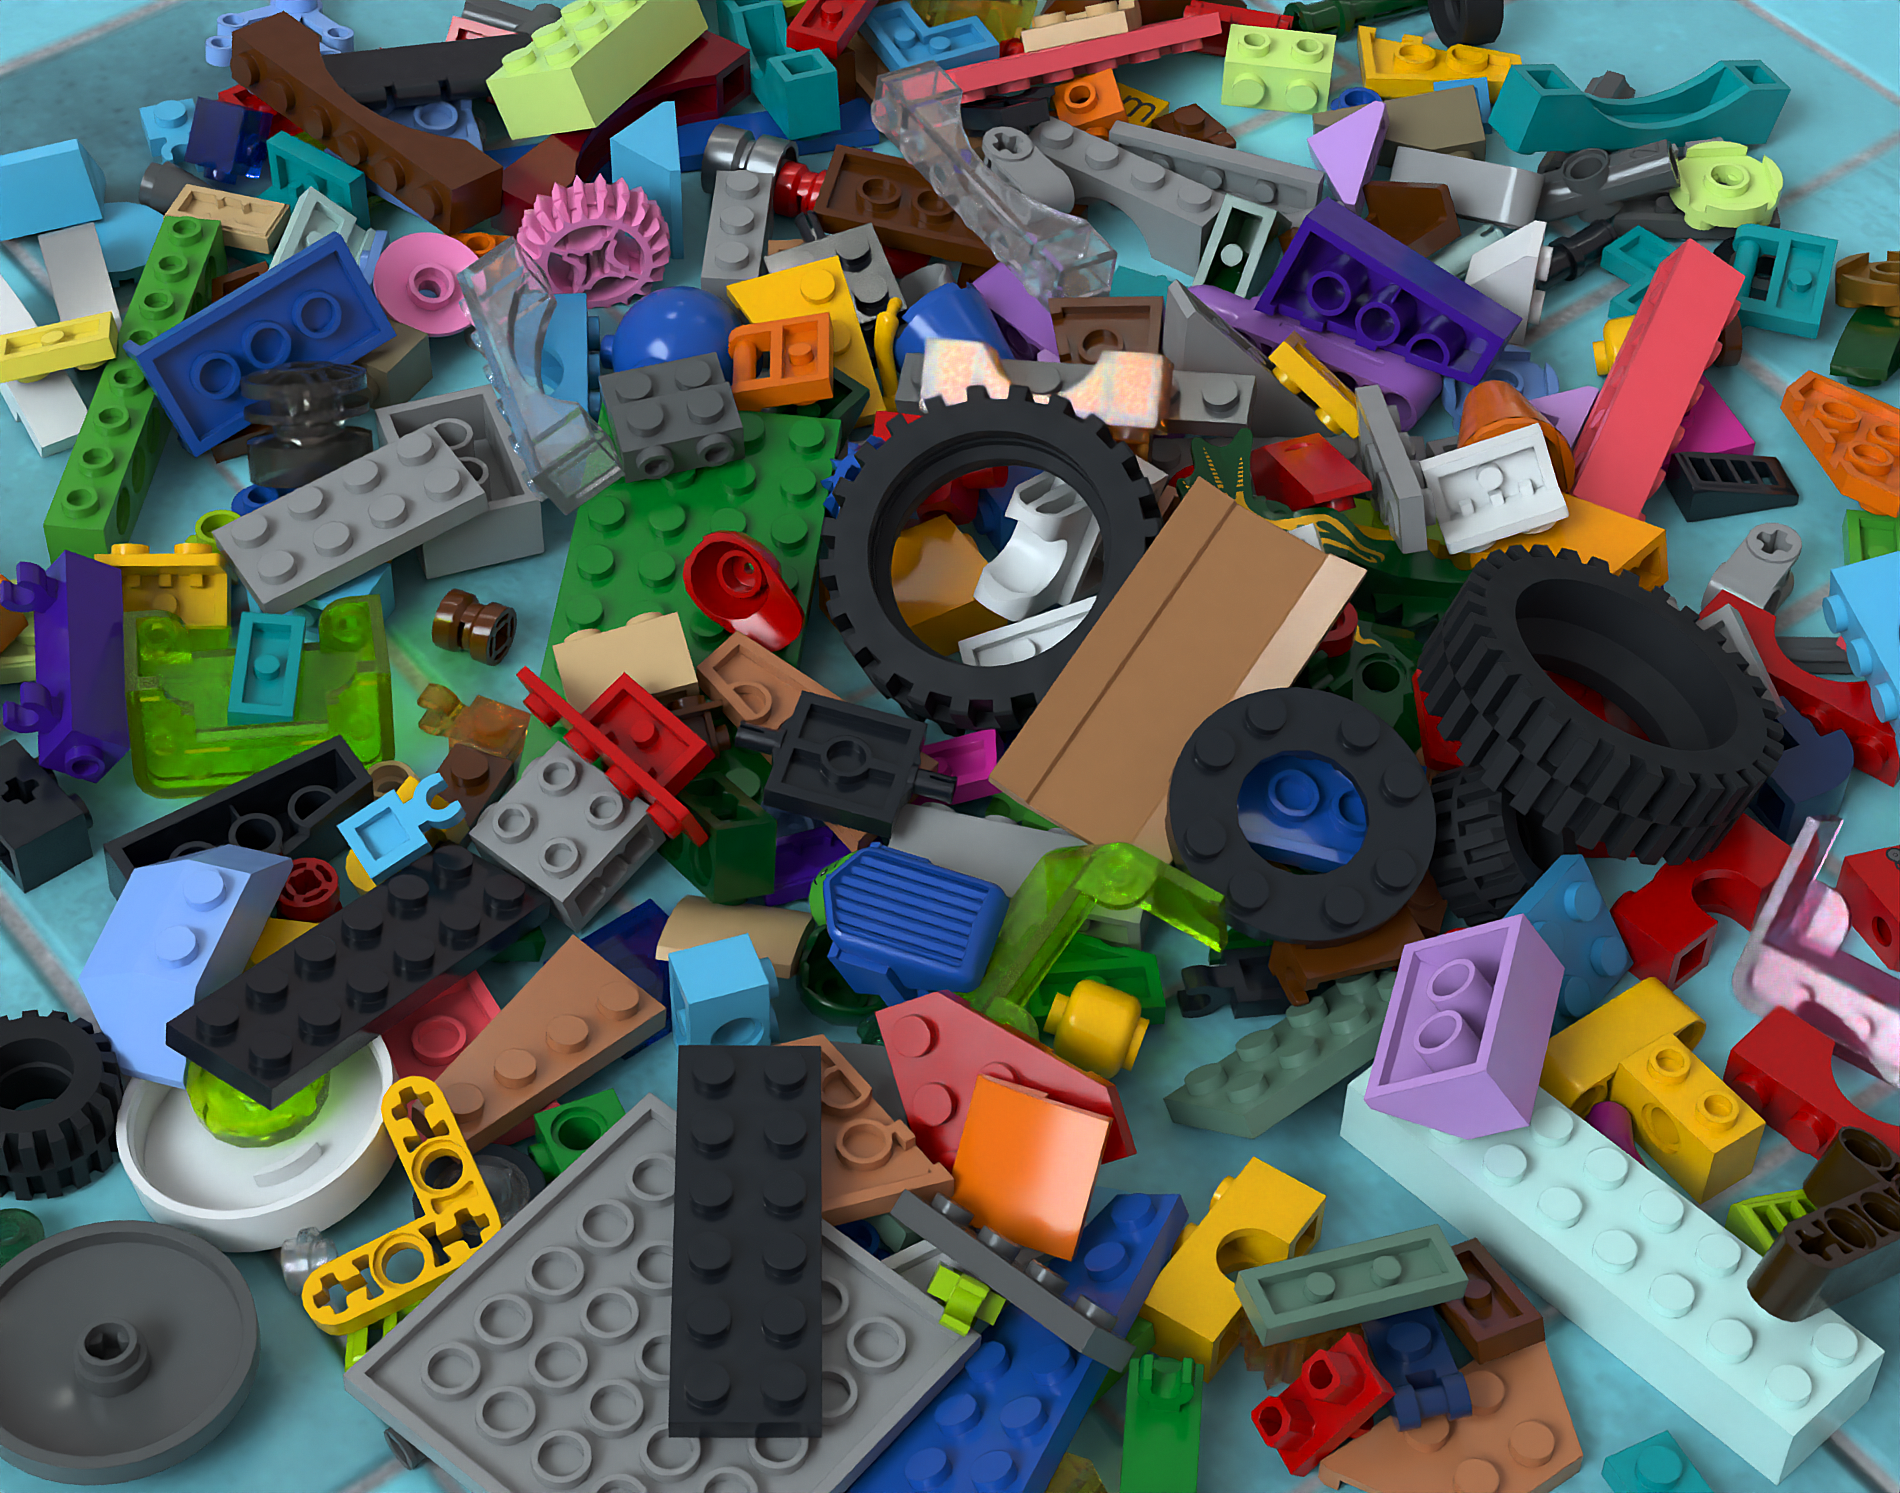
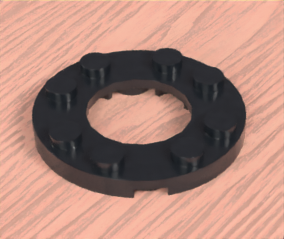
M1299 687L1275 688L1247 694L1231 701L1206 718L1193 732L1184 745L1169 779L1165 830L1169 849L1183 880L1197 899L1218 919L1236 931L1264 943L1267 939H1272L1290 944L1306 945V949H1325L1349 944L1372 934L1393 919L1407 904L1422 882L1434 851L1436 838L1434 799L1425 772L1417 757L1403 738L1379 716L1367 708L1333 693ZM1279 756H1294L1303 760L1317 759L1331 764L1335 771H1340L1352 782L1364 805L1366 829L1360 850L1346 865L1321 875H1296L1270 865L1250 847L1239 826L1237 798L1243 781L1258 765Z

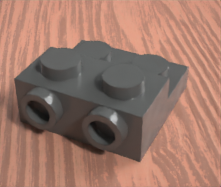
M717 352L598 376L600 393L626 483L644 479H659L672 473L706 466H720L729 461L745 458L742 422L729 381L725 382Z

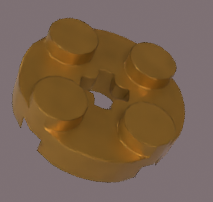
M1887 251V261L1869 263V252L1851 255L1838 261L1835 268V304L1846 308H1859L1867 305L1885 307V314L1892 317H1900V251Z

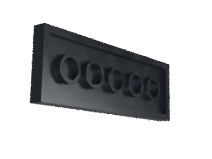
M449 839L167 1022L165 1045L272 1111L369 1044L379 1035H382L548 920L551 897Z
M678 1045L668 1415L669 1438H822L821 1046Z

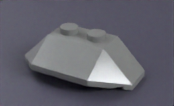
M1177 279L1168 286L1161 355L1168 370L1256 375L1258 390L1250 427L1253 438L1302 437L1314 433H1320L1323 437H1331L1334 434L1318 419L1314 411L1319 406L1306 393L1301 391L1298 395H1295L1276 379L1272 373L1276 365Z

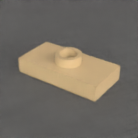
M186 184L164 217L191 216L198 219L221 220L225 246L270 254L285 232L291 217L290 205Z

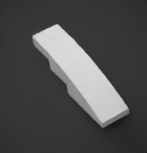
M0 274V335L38 327L20 299ZM65 369L50 372L49 375L35 382L22 383L14 380L0 383V392L16 422H23L42 459L74 447L88 410Z

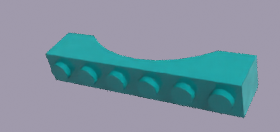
M1721 60L1701 74L1671 89L1645 97L1611 99L1600 98L1581 91L1555 64L1511 65L1487 122L1504 138V143L1509 149L1523 155L1550 151L1575 153L1578 150L1587 148H1600L1604 151L1616 152L1619 149H1632L1664 139L1670 141L1671 144L1675 143L1677 147H1684L1685 142L1708 140L1713 137H1721L1724 141H1731L1741 145L1766 144L1791 88L1761 60Z

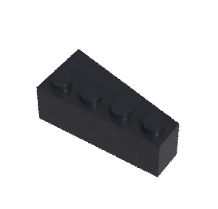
M341 734L103 844L110 891L118 902L134 868L227 844L289 857L292 860L317 858L328 863L350 846L337 825L374 802L373 779Z

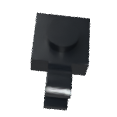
M1273 945L1222 950L1219 966L1193 965L1183 968L1181 976L1185 990L1177 991L1176 994L1182 1017H1203L1228 1003L1231 1005L1235 1019L1286 1014V1010L1292 1004L1288 1000L1277 976H1273L1268 967Z

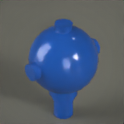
M688 286L662 288L637 301L622 318L615 335L607 334L603 337L600 346L601 364L603 368L613 369L614 373L717 352L725 382L729 381L731 386L733 380V359L728 353V337L733 329L742 326L743 323L736 312L725 301L708 291ZM763 354L757 360L756 378L759 377L762 371Z

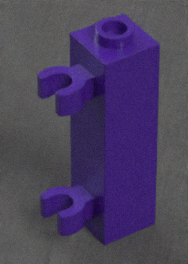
M64 550L46 571L37 564L20 561L16 565L17 585L4 580L0 583L1 606L14 612L34 611L36 683L23 682L20 685V705L7 700L3 704V725L7 729L18 733L38 731L39 766L97 784L130 750L122 574L119 568Z

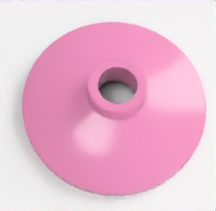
M413 233L395 240L380 255L373 275L374 293L384 313L394 321L427 333L428 337L450 336L470 327L481 316L489 295L487 273L477 255L462 242L439 233ZM424 289L431 290L438 298L426 297L419 291Z

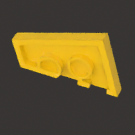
M1358 25L1357 49L1363 88L1375 91L1383 101L1433 92V82L1487 77L1490 103L1495 104L1510 66L1522 65L1521 57L1517 54L1463 44L1453 45L1447 51L1439 50L1423 44L1424 37L1404 34L1402 42L1376 38L1377 28Z
M838 255L726 286L727 296L738 311L741 310L751 324L829 312L834 331V367L870 389V397L853 429L873 424L876 411H886Z

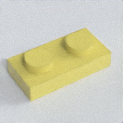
M112 311L0 335V383L14 380L22 383L35 382L43 379L50 372L73 367L79 370L94 369L103 365L109 359L116 358L118 329Z

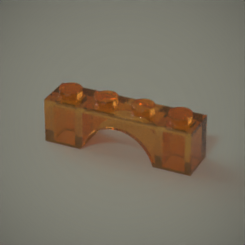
M926 338L919 402L920 411L927 414L928 410L923 400L940 393L947 406L967 401L966 387L985 384L990 398H1008L1009 385L1014 384L1003 368L998 350L986 342ZM1104 350L1087 377L1074 387L1055 394L1070 399L1075 413L1079 417L1086 419L1093 412L1105 421L1109 431H1113V439L1115 441L1148 444L1150 434L1167 435L1174 363L1165 355ZM1032 394L1035 402L1047 405L1051 394Z

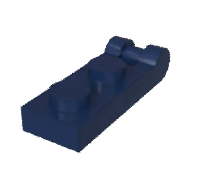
M1432 1306L1356 1324L1360 1335L1367 1345L1368 1355L1373 1365L1390 1383L1396 1393L1386 1404L1398 1432L1421 1428L1422 1419L1446 1414L1449 1421L1472 1416V1404L1467 1383L1462 1372H1459Z

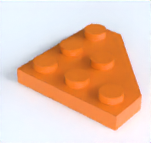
M1808 370L1786 388L1780 409L1842 495L1858 501L1864 510L1872 514L1889 515L1897 518L1900 515V409Z

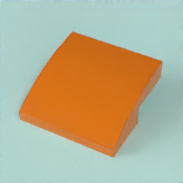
M980 1073L976 1080L951 1174L955 1179L954 1196L949 1198L974 1214L973 1219L969 1223L970 1226L981 1230L986 1225L1014 1243L1072 1261L1078 1251L1113 1118L1048 1099L1049 1093Z

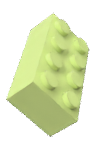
M577 0L561 9L562 17L555 23L536 30L531 35L533 41L529 45L506 55L502 59L503 66L490 76L486 83L511 140L596 128L708 29V25L697 0Z

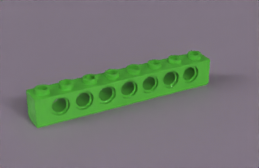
M191 216L164 217L118 333L116 358L107 361L43 523L51 565L64 550L94 560V554H111L112 545L129 543L173 424L136 361L126 354L122 346L128 340H132L138 345H144L211 305L212 279L229 273L221 220L198 219Z

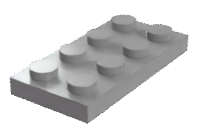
M431 423L239 517L212 531L218 550L228 561V564L263 613L283 615L490 510L485 491Z

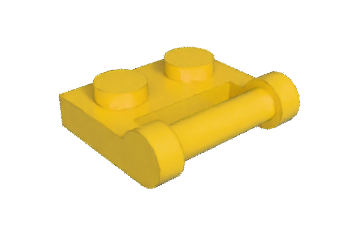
M1294 330L1268 357L1276 365L1272 370L1273 375L1293 394L1298 395L1301 391L1306 393L1319 406L1314 411L1318 419L1334 434L1340 436L1345 431L1350 437L1355 439L1359 435L1355 394L1304 346L1307 341Z

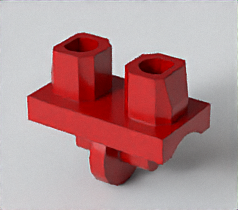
M1348 1332L1328 1351L1323 1349L1316 1351L1302 1364L1301 1376L1278 1397L1268 1395L1251 1411V1419L1265 1444L1277 1449L1290 1474L1305 1477L1321 1460L1326 1458L1348 1437L1356 1439L1371 1431V1427L1374 1426L1372 1415L1396 1393L1390 1383L1373 1365L1362 1336Z

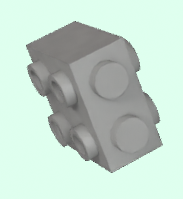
M559 740L543 756L535 758L526 767L521 779L499 802L491 804L482 812L476 826L469 832L481 858L551 897L549 913L576 933L580 932L666 840L663 831L645 812L650 805L639 797L630 802L604 776V772L594 765L586 763L576 752Z

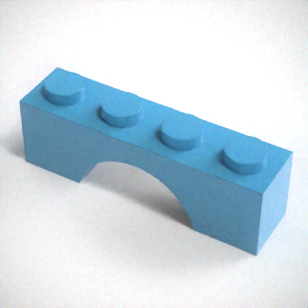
M586 293L517 295V340L520 375L523 378L541 382L555 391L544 400L517 410L516 443L538 494L582 492L595 432H591V428H597L601 410L600 392H590V389H600L598 376H601L600 354H590L589 352L600 351L599 316H588Z

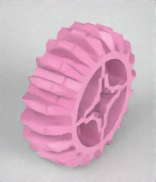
M599 173L594 183H584L576 175L572 187L565 188L555 182L551 191L552 197L537 194L534 209L524 210L522 227H519L516 239L519 251V267L523 270V275H526L531 291H541V295L586 293L587 309H593L594 307L611 308L613 304L619 302L629 306L634 294L646 296L651 292L652 282L663 281L664 265L669 263L671 254L668 240L670 239L668 223L664 220V216H662L661 208L657 205L656 200H648L642 186L629 190L628 184H626L623 177L609 185L606 184V180L601 173ZM625 232L630 234L633 238L625 236Z

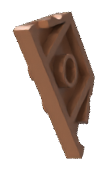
M1544 1340L1481 1365L1476 1360H1473L1458 1370L1462 1372L1467 1383L1472 1404V1416L1449 1421L1446 1414L1422 1419L1421 1428L1398 1432L1390 1415L1371 1427V1431L1353 1439L1321 1460L1318 1478L1324 1485L1338 1490L1341 1483L1344 1482L1367 1493H1549L1580 1471L1583 1452Z

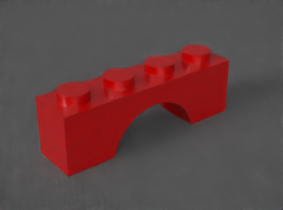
M1722 589L1698 614L1700 615L1698 620H1702L1728 603L1740 613L1779 697L1784 696L1801 716L1808 718L1821 737L1842 729L1853 747V767L1894 788L1900 780V757L1896 747V734L1889 721L1882 723L1876 716L1871 701V688L1867 681H1832L1814 676L1802 670L1783 654L1777 644L1774 631L1776 616Z
M1782 1005L1776 1006L1730 1050L1722 1081L1766 1122V1125L1787 1138L1798 1150L1810 1154L1819 1160L1842 1127L1852 1126L1871 1133L1900 1157V1126L1888 1124L1868 1116L1847 1100L1838 1088L1831 1067V1058L1836 1041Z

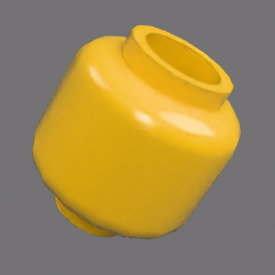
M1085 979L1075 986L1070 997L1057 992L1043 1031L1055 1035L1052 1047L1055 1050V1055L1085 1072L1092 1071L1109 1080L1114 1078L1121 1068L1131 1072L1150 1020L1141 1017V1003L1134 995L1091 979Z

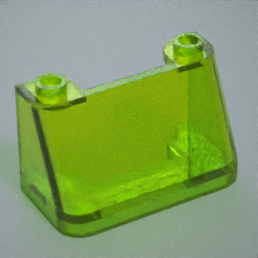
M380 594L339 598L324 608L320 614L318 624L319 642L304 643L294 721L228 726L227 709L236 648L192 651L187 624L178 615L163 610L123 612L125 697L133 775L137 786L145 794L159 799L205 797L341 734L366 770L376 763L394 760L395 740L391 670Z

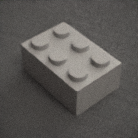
M491 384L375 409L379 448L431 423L482 487L487 496L490 510L415 547L426 579L544 552L540 497Z

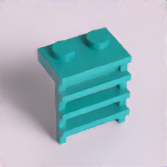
M282 130L266 141L272 186L255 198L290 205L292 215L299 197L309 187H313L357 218L355 224L367 232L371 228L364 172ZM282 236L273 248V250H277L279 243L282 239ZM225 246L227 255L248 266L266 261L268 267H270L275 255L272 252L265 254Z

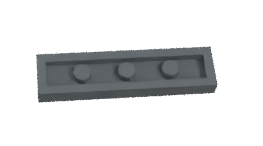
M904 1189L889 1214L1074 1349L1119 1373L1123 1371L1137 1347L1112 1330L1119 1320L1115 1314L1083 1294H1080L1074 1303L1063 1295L1070 1284L1066 1279L1034 1259H1031L1025 1268L1015 1260L1021 1250L1017 1244L986 1225L982 1227L979 1234L968 1227L974 1214L951 1198L937 1192L932 1202H929Z

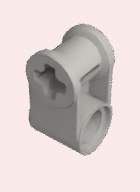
M1002 126L992 128L985 133L982 140V151L985 157L983 166L978 168L973 180L974 188L1004 216L1011 227L1018 231H1024L1072 211L1075 195L1069 177L1062 169L1055 166L1032 143L1026 134L1012 127Z
M1763 523L1750 530L1747 537L1727 562H1723L1711 577L1702 598L1701 610L1724 589L1775 615L1776 611L1793 590L1794 576L1791 572V567L1798 560L1802 549V541L1797 532L1779 523Z

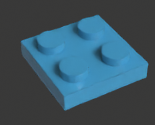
M1582 854L1561 855L1502 918L1524 913L1565 968L1549 1039L1588 1015L1634 964Z

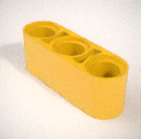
M1649 977L1551 1037L1548 1041L1539 1086L1584 1120L1596 1103L1610 1100L1619 1061L1668 1032L1674 1034L1692 1052L1703 1038L1706 1031V1022L1656 977Z

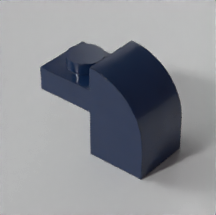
M1780 696L1786 713L1774 719V722L1780 723L1783 726L1784 736L1779 742L1784 745L1783 755L1778 760L1779 764L1748 807L1771 833L1786 844L1791 845L1824 831L1836 820L1841 810L1852 771L1854 751L1849 738L1842 729L1821 737L1816 732L1811 721L1801 716L1784 696Z

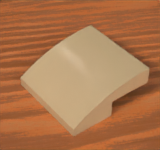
M687 894L677 903L666 922L657 945L655 959L669 961L668 953L748 933L758 958L768 957L772 962L776 977L790 979L796 975L803 946L807 943L809 935L815 929V920L809 912L748 903L736 906L713 904L707 897Z

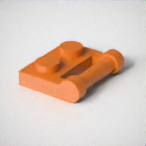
M829 312L742 325L731 331L728 337V353L733 359V380L730 387L738 411L760 412L763 408L790 404L805 406L822 399L833 398L834 331ZM770 351V377L756 379L757 360L761 358L763 352Z

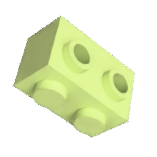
M1231 24L1224 62L1221 105L1311 115L1327 111L1336 35Z

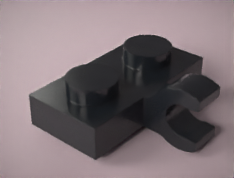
M1033 86L1015 96L988 95L985 99L942 106L945 127L967 129L968 137H983L990 129L1001 126L1012 127L1029 135V127L1036 128L1040 123L1050 121L1047 98L1045 97L1055 95L1054 88Z

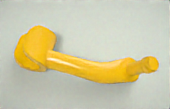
M893 297L887 304L886 312L883 311L877 315L874 331V351L882 383V398L886 411L898 413L895 396L899 381L893 354V343L899 325L896 316L903 304L901 299Z

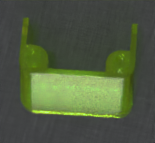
M1117 842L1055 848L1039 859L1011 898L1009 908L979 987L972 992L953 993L971 1003L970 1007L1000 1024L1007 1023L1040 1042L1037 1024L1031 1014L1023 1009V1007L1096 904L1116 911L1139 906L1221 953L1228 943L1225 896L1132 844Z

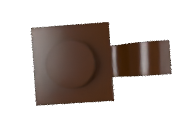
M1196 103L1178 108L1176 111L1153 119L1151 122V129L1231 149L1236 148V141L1227 133V129Z

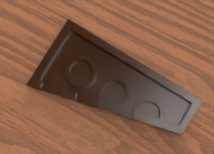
M1163 296L1048 298L1060 363L1160 369L1166 312ZM1109 428L1112 438L1118 444L1121 441H1125L1135 455L1151 464L1154 432Z

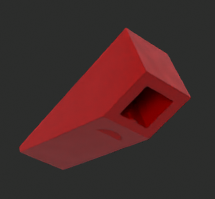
M1320 433L1265 445L1251 451L1250 472L1256 495L1266 496L1265 500L1277 501L1288 505L1293 512L1315 507L1333 508L1338 512L1356 508L1353 496L1373 490L1371 481Z

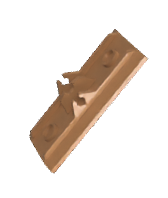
M1199 476L989 775V782L1017 803L1129 869L1161 882L1174 862L1166 836L1165 817L1167 815L1169 779L1184 745L1206 718L1231 701L1262 690L1291 688L1367 576L1368 570L1331 553L1326 554L1240 506L1233 498Z

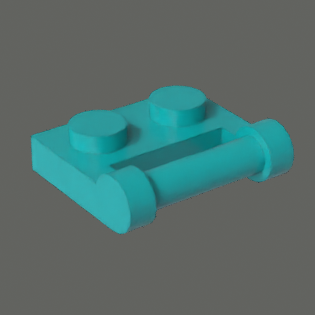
M1743 224L1739 226L1735 231L1732 245L1736 252L1733 268L1746 276L1736 297L1741 302L1737 313L1741 328L1751 326L1816 339L1838 240L1758 224ZM1764 254L1776 256L1766 301L1749 298L1758 257Z

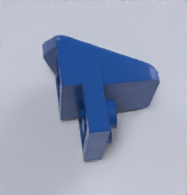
M871 842L870 847L857 851L823 881L827 931L833 940L827 957L855 993L879 995L888 1007L941 990L962 993L972 992L982 982L1010 901L1002 888L995 883L934 865L929 859L884 846L881 842Z

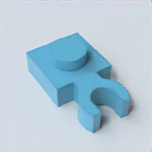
M193 98L180 101L167 100L157 105L139 108L142 127L152 157L162 156L163 164L166 161H170L175 165L184 161L192 162L195 164L197 172L205 171L206 166L203 147H206L205 136Z
M440 773L431 774L422 779L415 788L413 798L403 804L398 794L392 789L337 825L376 886L433 849L423 833L431 828H451L460 823L465 817L466 812L458 800L441 810L431 808L433 797L448 787Z

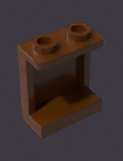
M1370 181L1362 187L1369 214L1364 220L1425 258L1462 235L1454 203L1446 184ZM1292 227L1278 236L1283 255L1299 227Z

